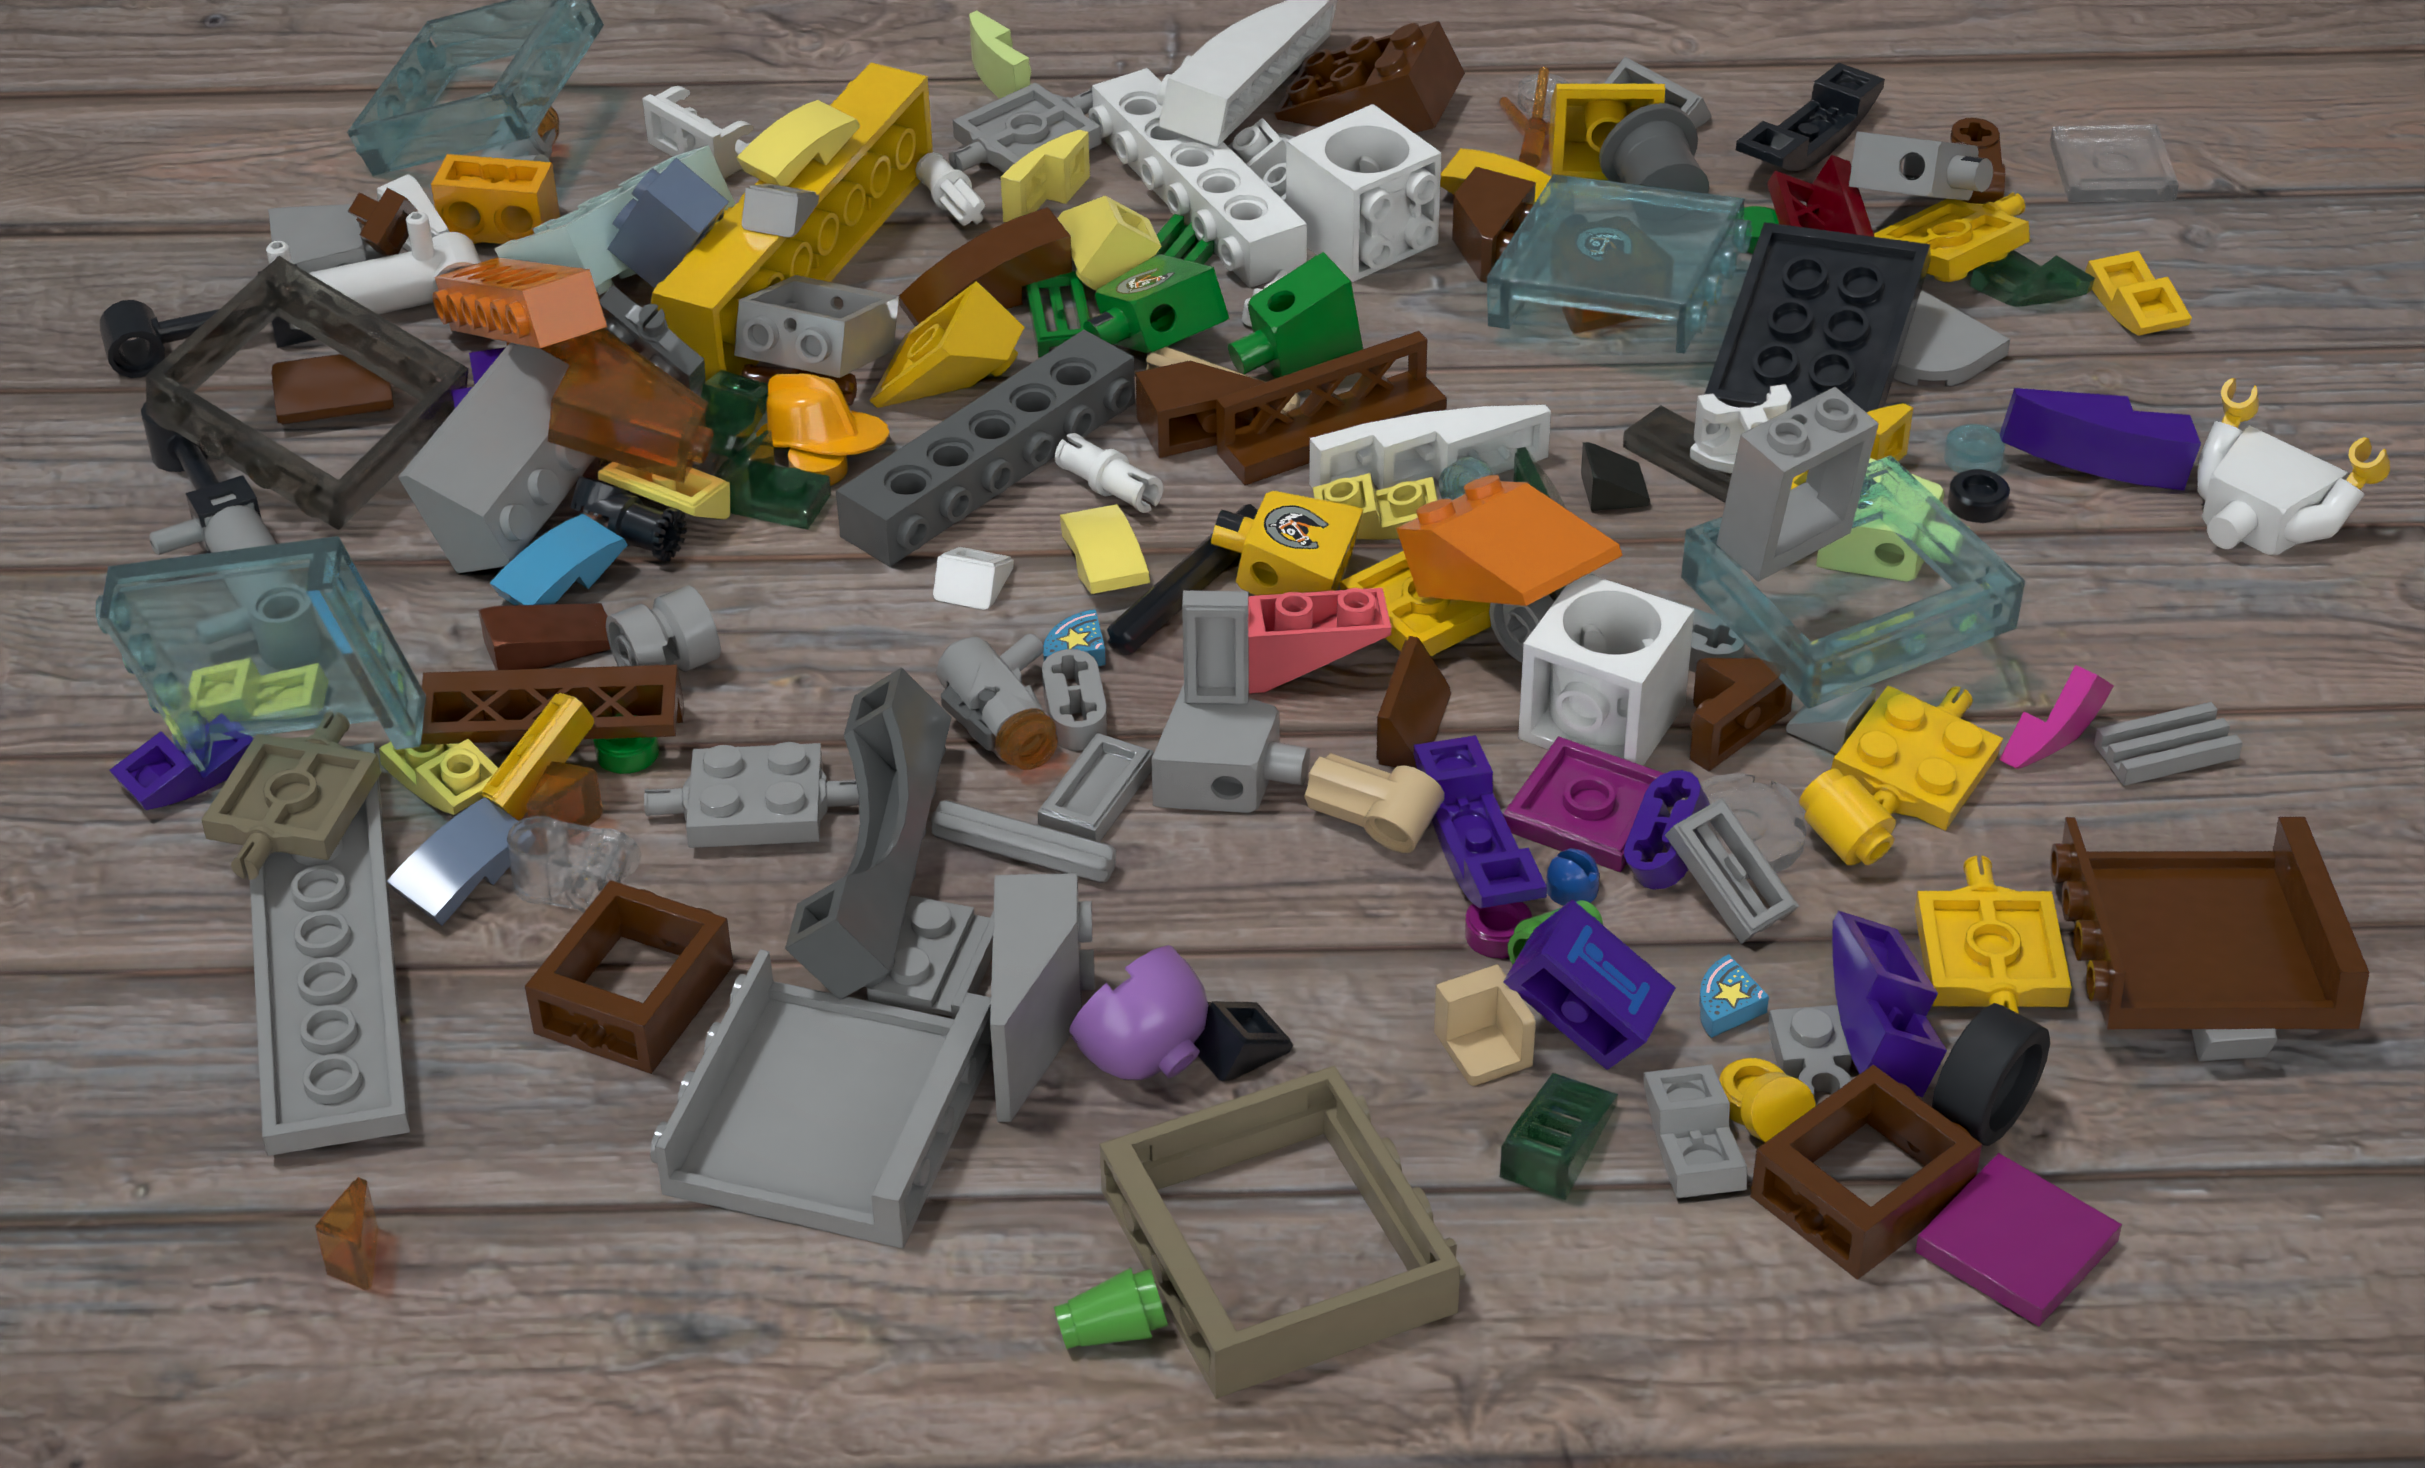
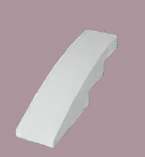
M1546 405L1482 406L1433 411L1369 422L1310 438L1309 485L1313 488L1331 483L1340 478H1352L1370 473L1373 483L1379 490L1395 486L1401 482L1416 481L1429 477L1436 478L1445 490H1449L1481 477L1499 474L1548 458L1551 411Z

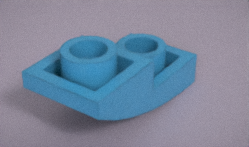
M581 514L556 526L535 540L509 562L490 584L499 596L513 605L555 604L575 581L589 589L628 544L624 538L585 514Z

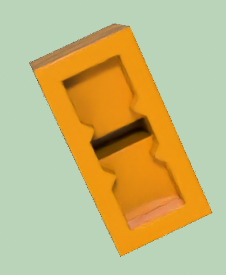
M447 154L431 183L435 209L448 227L449 232L464 234L473 241V244L482 242L504 244L510 240L524 238L535 234L533 228L551 219L560 217L552 162Z

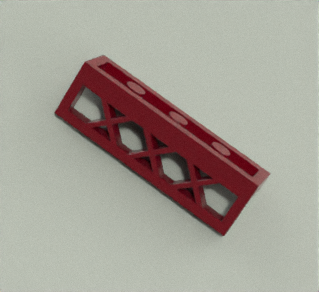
M1831 155L1812 184L1778 171H1774L1767 182L1779 224L1875 237L1859 188L1849 187L1852 167L1850 161ZM1800 201L1806 202L1807 207Z

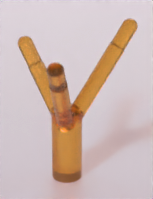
M1545 66L1539 69L1532 118L1528 120L1508 97H1502L1499 101L1508 115L1524 131L1519 162L1531 167L1539 165L1545 136L1549 134L1550 121L1546 123L1543 120L1549 69Z

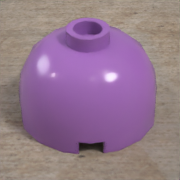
M1167 945L1148 952L1126 966L1125 970L1131 977L1120 984L1115 990H1112L1105 983L1080 1009L1069 1028V1033L1073 1036L1072 1038L1077 1043V1047L1091 1062L1102 1071L1123 1080H1144L1161 1071L1167 1078H1172L1186 1069L1200 1052L1194 1045V1042L1205 1029L1208 1011L1205 989L1188 962L1172 946Z

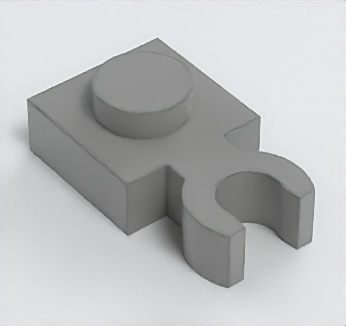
M1838 1005L1770 1010L1768 1032L1777 1065L1785 1074L1799 1078L1809 1087L1813 1096L1816 1092H1827L1832 1095L1851 1081L1849 1074L1852 1057L1842 1030Z

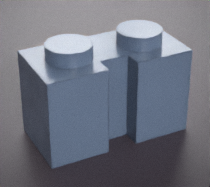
M675 158L661 174L652 168L635 187L632 195L638 201L633 198L613 221L612 224L619 231L607 249L655 288L658 283L664 281L683 261L685 255L701 242L729 201L678 158Z

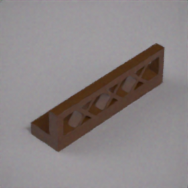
M1416 331L1216 398L1217 455L1245 486L1309 464L1310 438L1369 422L1424 412L1447 410V397L1426 377L1428 339L1420 331ZM1408 356V371L1389 378L1383 376L1396 359ZM1357 372L1363 374L1350 391L1338 395L1333 393L1346 376ZM1307 389L1312 391L1299 408L1288 412L1282 410L1295 393ZM1254 407L1261 408L1249 425L1235 429L1236 413Z
M675 664L423 673L417 725L418 740L420 745L459 744L466 739H469L472 743L519 742L555 694L559 693L577 698L594 717L595 722L583 739L676 736V724L683 723L684 699L678 667Z

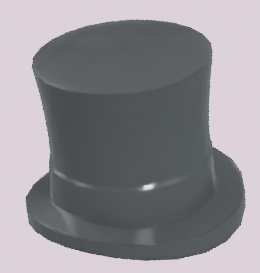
M1659 103L1641 107L1622 119L1603 142L1599 154V164L1602 173L1611 182L1625 186L1633 214L1646 225L1668 226L1687 219L1702 206L1709 192L1707 175L1694 158L1698 146L1696 128L1690 117L1676 106L1668 103Z

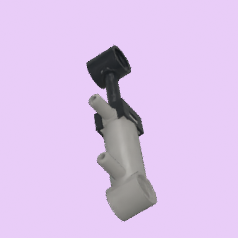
M168 391L151 397L143 404L141 415L153 463L159 469L168 472L185 471L196 489L186 493L192 519L151 532L149 540L154 553L161 555L199 543L209 562L217 561L240 604L198 617L196 625L200 636L204 640H210L253 625L258 635L262 655L268 661L276 664L290 665L313 657L320 650L322 637L311 588L305 582L297 580L262 521L257 497L244 475L219 482L206 461L210 454V447L199 400L193 394L185 391Z

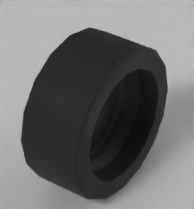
M1996 1003L1981 1010L1966 1026L1947 1057L1934 1089L1932 1108L1951 1122L1964 1127L1973 1138L1984 1146H1990L2001 1139L2025 1109L2040 1081L2050 1048L2048 1029Z

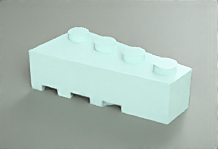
M709 145L673 156L618 184L619 188L578 205V210L557 219H551L533 228L535 234L517 240H510L494 249L499 258L590 269L596 292L599 296L607 292L614 285L611 280L612 277L619 275L620 279L636 274L607 248L619 231L612 224L613 221L633 198L638 201L632 195V192L652 168L661 174L675 158H678L729 201L724 210H728L729 207H733L736 204Z

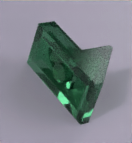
M766 430L723 462L714 475L730 482L731 514L806 530L810 528L831 496L829 476L803 471L798 468L775 465L771 430Z

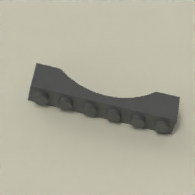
M902 667L854 696L844 738L852 760L859 795L860 827L856 852L848 872L843 878L797 903L785 949L839 1000L864 986L871 988L878 985L889 975L894 967V955L900 930L906 918L905 909L910 888L916 876V863L922 840L926 834L925 826L931 801L936 793L937 776L941 760L946 752L945 743L952 717Z

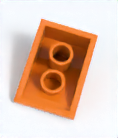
M1498 475L1481 477L1467 483L1464 486L1466 494L1454 500L1440 499L1419 507L1416 510L1418 518L1396 528L1418 597L1527 606L1623 556L1620 545L1527 482L1500 481Z

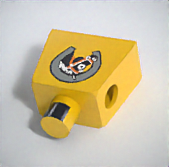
M1271 491L1265 494L1254 519L1222 509L1213 530L1211 544L1242 553L1236 583L1241 589L1256 596L1288 592L1337 591L1354 551L1363 509L1351 505Z

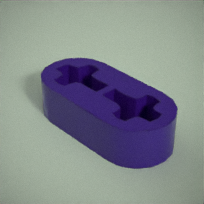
M1676 770L1662 774L1649 785L1645 792L1624 849L1626 862L1636 880L1643 887L1653 890L1665 889L1680 881L1688 871L1687 866L1665 834L1677 823L1710 805L1709 799L1698 778L1691 772ZM1668 807H1673L1671 814L1667 809ZM1664 845L1668 850L1667 853H1662Z

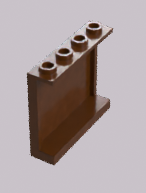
M2065 817L2062 843H2054L2051 848V877L2053 883H2062V911L2064 920L2066 922H2074L2075 956L2078 961H2086L2087 963L2086 986L2088 998L2091 1002H2099L2107 1030L2359 1029L2370 972L2305 817H2278L2273 851H2086L2076 818Z

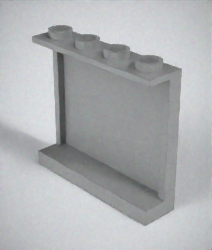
M760 949L747 975L740 974L737 977L731 992L730 1007L721 1023L714 1022L710 1027L705 1041L704 1055L695 1072L688 1071L685 1074L679 1088L678 1104L669 1121H662L654 1132L650 1156L651 1161L658 1166L662 1195L904 1249L992 1057L990 1030L991 997L967 993L955 1019L847 996L839 1000L832 993L773 981L770 951Z

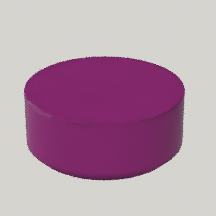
M1523 902L1486 908L1477 907L1472 903L1467 909L1465 918L1466 941L1474 951L1483 956L1509 958L1508 943L1513 936L1516 926L1521 921L1532 918V913Z

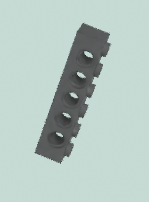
M1082 330L836 490L840 537L891 567L998 494L1003 493L1007 488L1037 468L1046 464L1055 457L1056 448L1062 439L1073 445V443L1068 441L1066 435L1076 433L1085 438L1089 433L1135 403L1134 356L1088 331Z

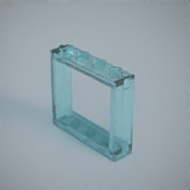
M506 0L429 20L354 121L347 134L356 147L355 151L362 157L372 176L445 159L447 154L462 155L528 139L594 42L604 24L591 0ZM431 37H432L434 43H435L436 46H437L436 48L434 47V45L432 44V42H431V40H430ZM515 55L490 92L433 106L458 69Z
M1891 455L1868 463L1852 528L1880 518L1952 587L1951 589L1811 642L1741 571L1743 568L1716 545L1722 517L1686 529L1681 578L1808 709L2017 629L2025 580ZM1881 475L1880 482L1877 483L1873 478Z

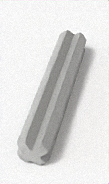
M949 800L941 801L931 818L932 834L937 838L1062 873H1077V877L1098 883L1107 882L1115 869L1116 849L1102 842Z

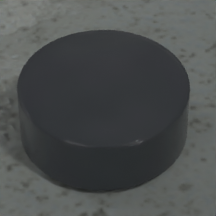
M1983 469L1966 470L1955 475L1950 482L1948 507L1956 516L1966 521L1975 523L1992 522L2000 519L2006 513L2010 487L2001 476L1994 472Z

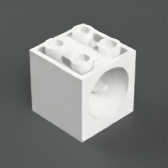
M1374 104L1286 141V204L1307 223V248L1316 255L1324 252L1351 282L1438 244L1441 152Z
M1587 574L1568 584L1523 645L1518 739L1549 750L1559 736L1643 766L1686 703L1694 608L1591 574Z

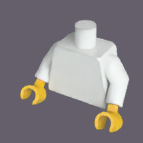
M2231 378L2227 380L2221 390L2224 417L2222 422H2214L2198 459V493L2205 500L2202 518L2207 525L2209 538L2214 544L2223 549H2232L2238 543L2243 542L2267 555H2279L2296 544L2334 536L2364 497L2365 493L2361 491L2365 484H2376L2387 478L2390 472V460L2386 449H2383L2375 460L2363 463L2369 458L2372 451L2370 440L2363 437L2355 441L2349 449L2348 456L2353 470L2348 476L2347 471L2250 425L2244 431L2238 429L2240 422L2250 420L2258 412L2257 386L2254 385L2248 400L2236 403L2231 401L2236 391V379Z

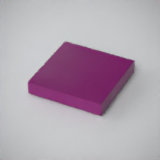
M1558 736L1506 808L1503 815L1512 834L1559 851L1570 848L1584 850L1595 859L1596 864L1621 873L1627 864L1624 856L1625 844L1645 792L1656 778L1665 773Z
M1998 1153L1918 1235L1915 1252L2040 1327L2119 1241L2122 1224Z

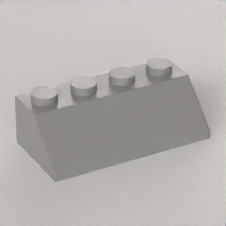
M509 343L398 478L456 573L504 567L527 547L576 484L579 476L583 475L621 425L593 377L540 348Z

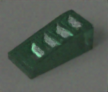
M1552 1073L1515 1122L1501 1146L1499 1177L1566 1200L1617 1105L1618 1094ZM1552 1111H1556V1112H1559V1113L1568 1115V1116H1570V1117H1573V1118H1576V1119H1579V1120H1582V1121L1579 1122V1121H1576V1120H1573V1119H1570V1118H1567V1117H1564V1116H1561V1115L1552 1113ZM1544 1126L1570 1134L1571 1136L1545 1128ZM1536 1141L1560 1148L1561 1150L1537 1143Z

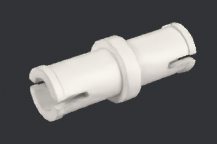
M1070 433L1066 436L1069 442L1077 445V448L1063 439L1059 442L1055 452L1056 464L1062 469L1069 470L1087 480L1088 485L1093 491L1103 496L1114 495L1134 506L1136 510L1142 513L1151 511V506L1142 501L1141 498L1154 506H1157L1164 490L1161 479L1130 465L1126 455L1115 449L1103 450L1076 433Z

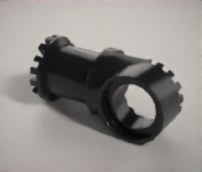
M579 476L570 508L581 511L582 507L585 506L584 513L589 514L591 511L594 516L598 517L600 514L603 515L602 518L604 519L609 518L607 529L624 538L628 544L626 547L633 545L652 551L653 556L658 560L664 562L671 561V557H675L676 551L679 552L681 550L678 542L684 543L685 538L680 537V535L687 532V528H684L687 525L686 521H684L685 513L681 510L668 508L662 511L645 506L640 498L630 495L628 490Z

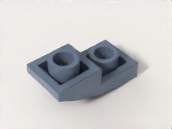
M484 797L460 812L437 830L386 882L396 893L443 926L482 879L494 885L536 835L528 827Z

